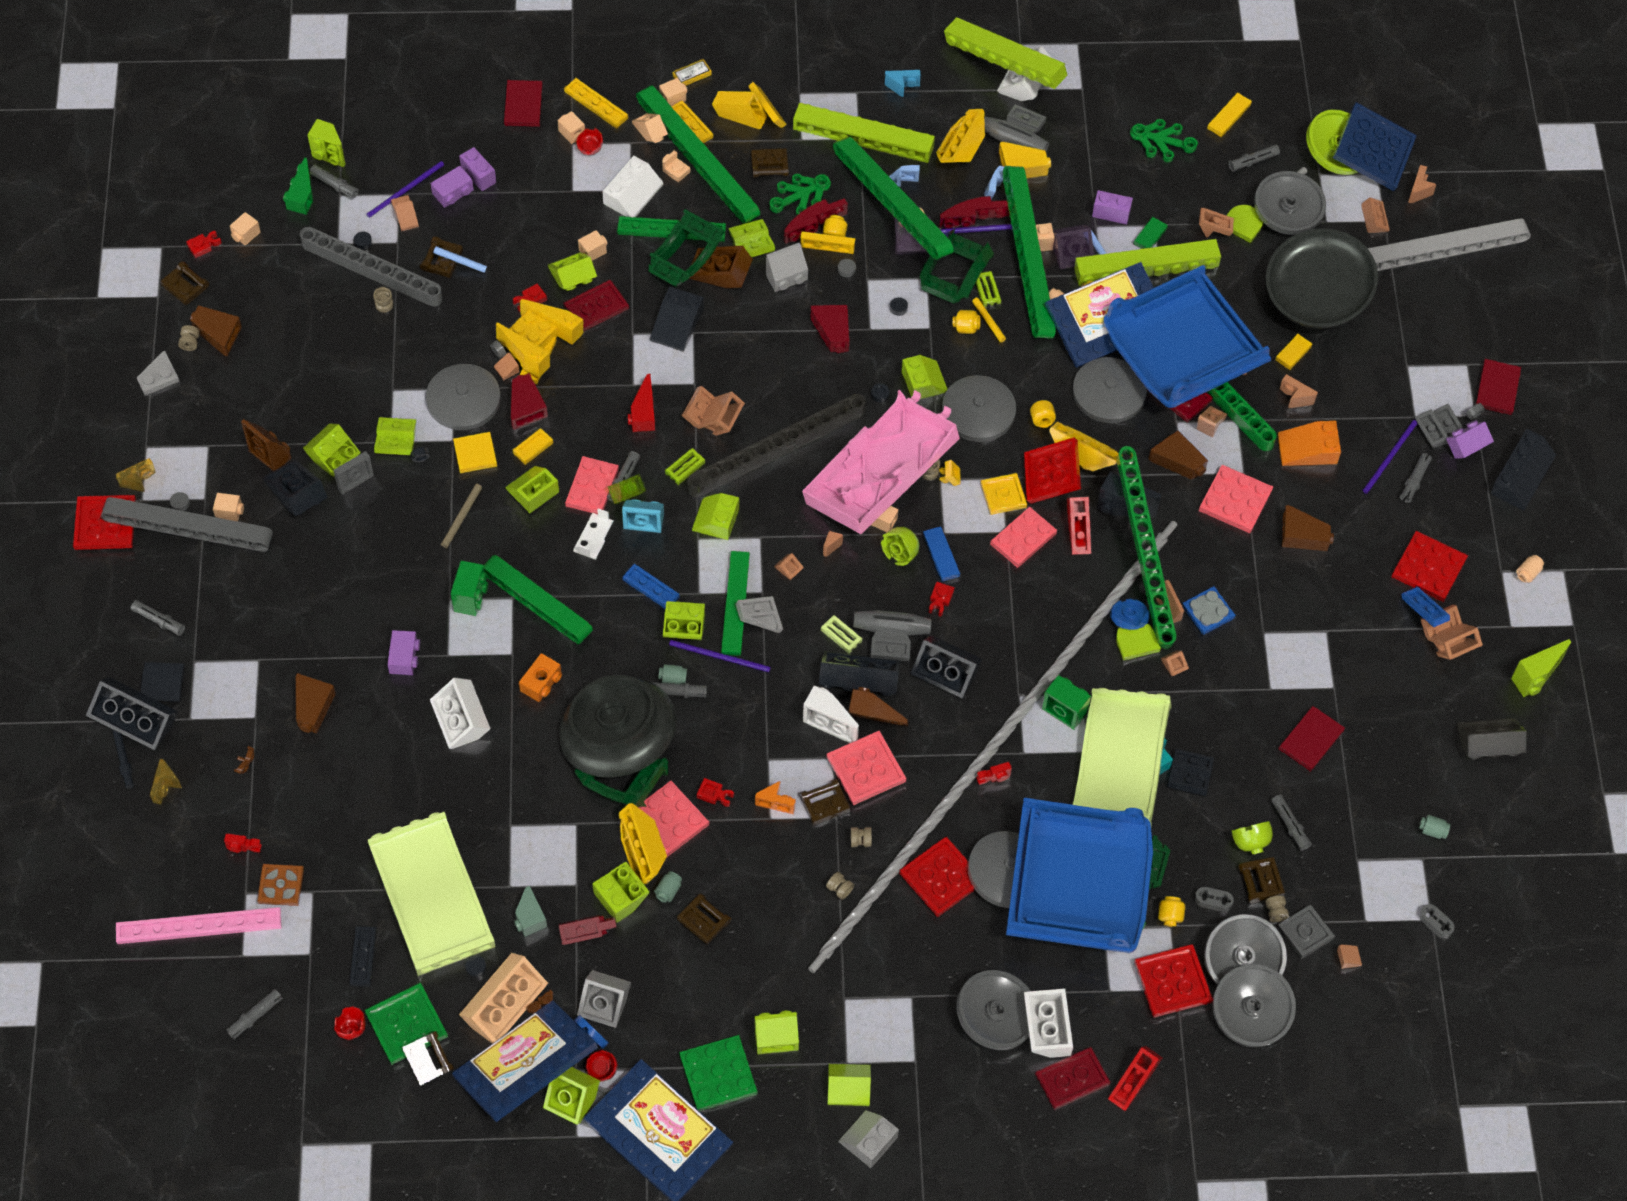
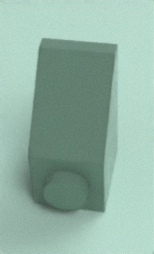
M527 886L515 912L517 920H514L518 932L522 931L525 937L547 927L546 918L530 886Z

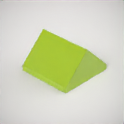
M829 1064L828 1105L870 1106V1065Z

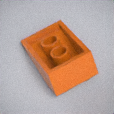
M1317 421L1284 430L1277 434L1282 466L1338 463L1341 449L1336 421Z

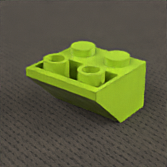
M317 119L308 133L312 156L318 160H324L333 165L344 167L345 160L342 144L334 125Z
M328 424L303 447L313 462L332 477H335L334 469L361 453L339 424Z
M534 466L506 487L508 492L529 513L559 493L558 480L546 468Z
M666 601L663 637L702 640L705 604Z
M624 862L593 883L594 894L609 914L614 917L616 923L633 913L649 894L648 889L627 862Z
M782 1011L779 1014L762 1013L759 1016H755L757 1054L799 1050L796 1012Z

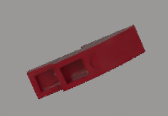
M985 196L961 202L940 214L939 228L968 227L975 225V219L1008 217L1009 208L1007 200L991 202V196Z
M845 198L828 204L826 199L802 211L784 230V242L797 241L801 238L802 232H818V225L824 224L825 220L832 215L841 217L846 215L848 203Z

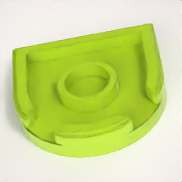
M1238 205L1232 208L1226 215L1234 218L1233 234L1249 243L1254 240L1262 228L1263 221L1252 206Z
M1149 624L1134 630L1121 627L1118 629L1116 642L1123 661L1160 652L1161 648L1156 635Z

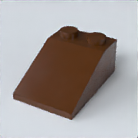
M744 246L716 247L707 262L689 279L723 288H741L753 259ZM698 248L692 264L697 260V258L700 256V254L703 252L705 248Z
M245 419L241 421L249 452L272 471L282 467L291 459L290 447L285 442H280L272 431L268 432L263 427Z
M858 687V690L853 689L849 708L851 716L908 726L909 722L905 717L875 694L870 693V689Z

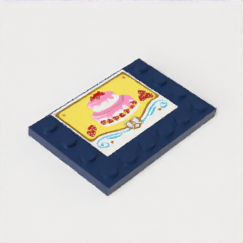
M1141 262L1045 302V306L1076 368L1094 359L1102 358L1118 351L1104 326V317L1114 299H1131L1154 288Z
M552 1000L452 1074L458 1083L497 1122L597 1049L598 1046Z
M642 1059L583 1118L585 1123L671 1201H680L733 1145L732 1140Z

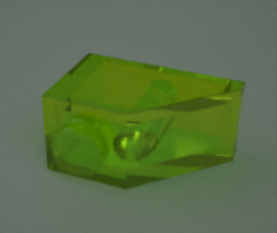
M640 474L608 486L614 504L646 491Z

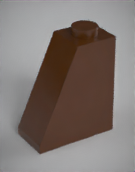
M198 305L190 318L192 325L199 329V335L223 355L228 356L242 328L239 317Z
M1179 430L1153 447L1148 458L1150 462L1191 480L1197 476H1202L1207 470L1208 460Z
M1286 505L1283 513L1282 547L1328 551L1329 545L1333 544L1334 533H1331V525L1290 505Z
M297 673L296 720L298 727L302 731L307 733L318 732L335 697L334 685Z

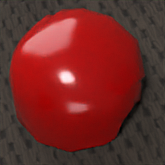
M596 128L594 130L585 129L576 139L577 148L585 155L598 153L603 146L602 133Z
M354 1006L343 1008L342 1014L335 1018V1032L339 1037L347 1040L359 1037L365 1031L366 1019L362 1010Z
M599 1050L592 1053L587 1059L586 1070L588 1075L600 1080V1082L611 1080L617 1072V1060L610 1052Z

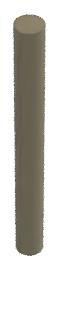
M475 484L442 541L441 545L448 548L480 493L481 485Z

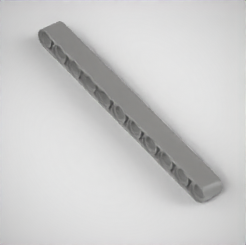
M1515 219L1368 248V250L1374 257L1377 270L1380 271L1521 243L1528 240L1531 234L1524 219Z

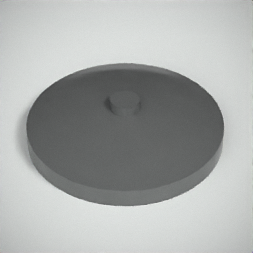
M1282 171L1269 175L1259 184L1254 198V205L1259 218L1268 227L1280 233L1296 235L1300 232L1314 229L1321 222L1326 210V198L1321 187L1310 177L1298 172Z
M1103 357L1086 363L1077 372L1073 383V397L1077 406L1085 415L1099 422L1119 423L1131 419L1141 410L1146 399L1147 388L1129 364L1118 358Z
M457 364L441 370L432 378L426 391V402L431 416L439 424L454 430H470L484 425L496 414L501 400L500 388L494 376L486 369L472 364Z
M968 376L956 381L948 388L942 402V412L944 406L951 408V414L947 420L956 424L959 437L975 442L991 441L1005 434L1012 426L1016 414V402L1011 391L1000 381L987 376Z
M1009 831L994 832L983 837L974 846L968 860L969 879L977 893L988 902L1006 908L1010 906L1019 836L1018 833Z
M1243 914L1225 919L1212 930L1206 941L1204 959L1210 977L1218 985L1221 979L1231 970L1247 964L1264 965L1283 975L1287 953L1282 936L1271 923L1258 916Z
M1247 964L1231 970L1221 979L1214 992L1213 1014L1219 1028L1228 1038L1243 1046L1263 1047L1276 1042L1287 1033L1295 1017L1296 1002L1289 983L1277 971L1264 965Z
M987 970L975 974L964 984L957 998V1015L961 1026L974 1041L990 1049L1008 1050L1021 1045L1029 1037L1024 992H1030L1029 988L1020 979L1007 972Z

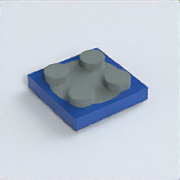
M1215 587L1182 603L1183 609L1202 635L1235 619L1236 616Z

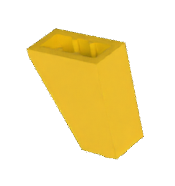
M718 91L712 103L719 117L756 129H761L767 118L754 92Z
M1000 142L999 156L1003 167L1023 166L1026 178L1048 175V169L1051 168L1050 157H1047L1045 150Z

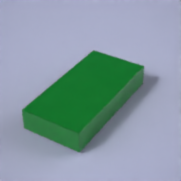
M1152 217L1134 240V245L1141 249L1153 248L1167 230L1168 225Z

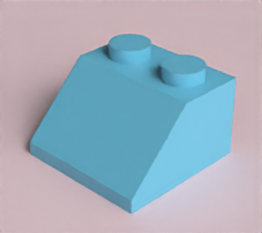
M636 499L625 501L622 508L623 529L661 533L664 504L654 501L642 502Z

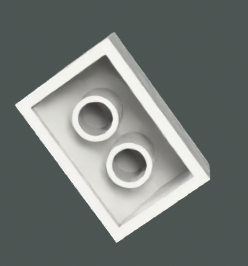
M1042 46L1033 49L1051 57ZM1008 70L997 91L1019 101L1032 100L1037 96L1042 84Z
M633 156L603 190V204L626 217H636L662 187L663 182L648 163Z
M453 678L430 699L449 749L476 741L490 730L471 680Z
M1065 989L1024 992L1031 1052L1050 1058L1071 1056L1073 1043Z

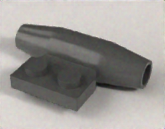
M1015 104L1007 115V121L984 117L985 133L996 140L1047 151L1049 142L1035 134L1040 131L1046 122L1045 116Z
M883 610L854 612L853 627L875 633L871 641L870 658L909 661L911 641L908 636L930 634L931 619L903 612Z

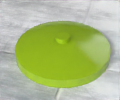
M1327 110L1318 114L1309 124L1306 134L1308 148L1315 160L1327 170L1341 175L1358 173L1356 170L1333 158L1350 113L1341 110Z

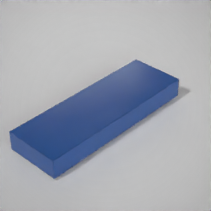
M937 527L923 531V537L941 581L960 577L959 569L942 528Z
M636 564L623 576V581L665 609L666 601L676 602L680 597L679 593Z
M1419 587L1402 593V599L1431 626L1436 627L1450 621V615Z

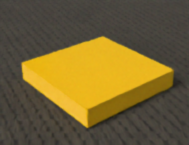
M490 432L453 439L460 473L497 467Z
M1017 473L981 480V487L990 515L1027 508V502Z

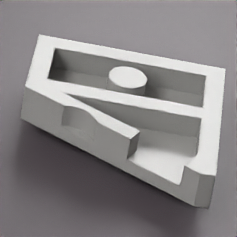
M163 351L137 377V381L144 395H148L179 382V378L166 352Z
M773 596L738 600L736 602L741 621L777 633L783 630Z

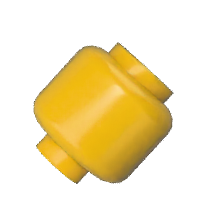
M832 215L825 220L823 234L845 237L848 225L843 217Z
M959 310L957 315L953 317V327H956L958 333L974 334L980 328V315H977L974 310Z
M1041 400L1031 406L1030 413L1032 421L1036 426L1046 428L1055 422L1056 414L1051 402Z
M1167 896L1165 900L1159 902L1158 919L1164 922V926L1176 927L1177 923L1184 921L1185 904L1181 902V898Z

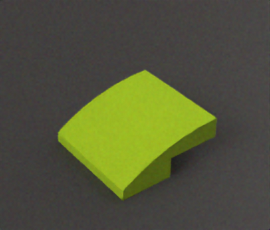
M763 219L729 228L734 246H744L751 257L775 251V245L769 236L768 228Z
M379 417L374 446L375 453L410 455L414 447L416 419Z

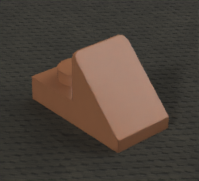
M1420 165L1409 203H1414L1434 194L1436 184L1426 181L1428 174H1425L1426 166Z
M409 196L391 199L401 231L419 227L414 206Z
M1205 208L1200 209L1199 225L1206 237H1209L1213 231L1227 236L1233 233L1234 218Z
M1287 374L1282 379L1280 390L1292 396L1288 408L1308 406L1315 403L1317 391Z
M1210 406L1199 416L1197 430L1210 437H1214L1218 426L1225 420L1227 414Z

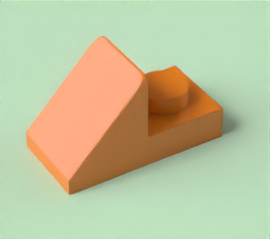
M781 781L756 793V806L794 815L796 799L789 795H779Z

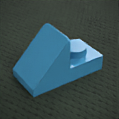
M920 70L885 71V85L903 97L904 87L920 86Z

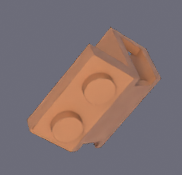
M699 386L682 416L694 427L699 429L705 427L712 430V434L717 436L730 432L745 403L733 392L714 397L703 386ZM731 399L736 401V403L729 405Z
M1456 605L1444 608L1450 615V621L1436 627L1431 626L1424 618L1420 619L1425 636L1428 641L1434 642L1439 650L1436 652L1439 657L1451 660L1482 646L1478 628L1462 623ZM1474 633L1475 640L1471 638L1466 639V636Z

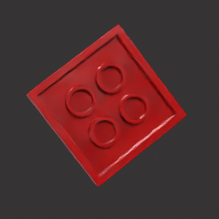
M1075 437L1024 452L1027 501L1030 504L1081 489L1078 440Z
M135 495L77 497L74 549L132 548L134 527L107 522L101 518V514L107 498L112 497L136 502Z
M1416 531L1394 570L1392 578L1413 588L1419 587L1426 594L1444 602L1468 555Z
M947 837L929 848L899 872L937 917L975 890L969 879L967 859Z
M1193 944L1135 959L1134 963L1153 1018L1212 1003L1213 999Z

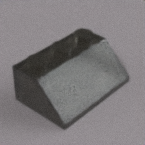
M1515 718L1457 722L1462 750L1471 759H1479L1481 756L1500 757V755L1504 754L1518 756L1519 753H1526V730Z

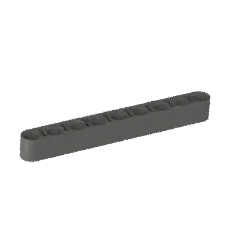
M305 227L300 231L302 247L309 252L430 306H438L443 301L440 285L312 227Z
M112 497L106 499L101 514L103 520L111 523L263 552L268 550L273 534L271 529L264 526Z

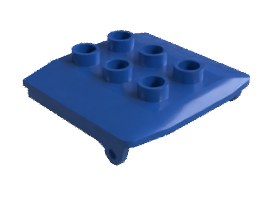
M1204 265L1134 298L1126 300L1123 298L1114 299L1104 317V326L1114 346L1147 390L1169 408H1174L1271 361L1269 347L1263 348L1206 276Z
M1024 798L1006 935L1124 953L1134 952L1137 949L1146 920L1153 855L1151 823L1149 819L1144 817L1143 811L1138 808L1112 811Z

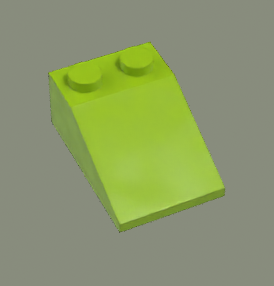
M1570 639L1519 662L1511 679L1523 697L1528 695L1534 696L1541 691L1543 685L1564 658L1571 644Z

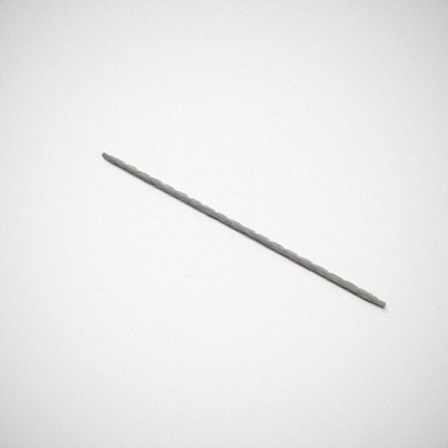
M1171 521L1164 531L1156 536L1155 542L1158 552L1167 542L1168 536L1177 527L1175 521ZM1139 559L1099 606L1089 621L1081 628L1037 685L1025 697L1020 706L1012 713L985 749L977 756L967 771L951 788L949 793L942 799L930 817L916 831L912 839L899 852L876 883L864 895L856 908L847 916L838 930L821 948L819 955L808 968L810 972L815 973L822 963L831 957L835 948L848 936L854 925L861 920L872 903L887 888L891 879L899 873L909 857L917 851L927 835L942 820L946 811L954 805L964 789L976 778L977 772H980L982 767L989 762L999 746L1006 741L1017 724L1023 720L1032 709L1034 703L1048 689L1052 680L1061 673L1068 664L1069 659L1078 652L1085 643L1086 638L1095 631L1102 622L1103 617L1112 610L1113 605L1119 601L1120 596L1134 583L1136 577L1141 573Z

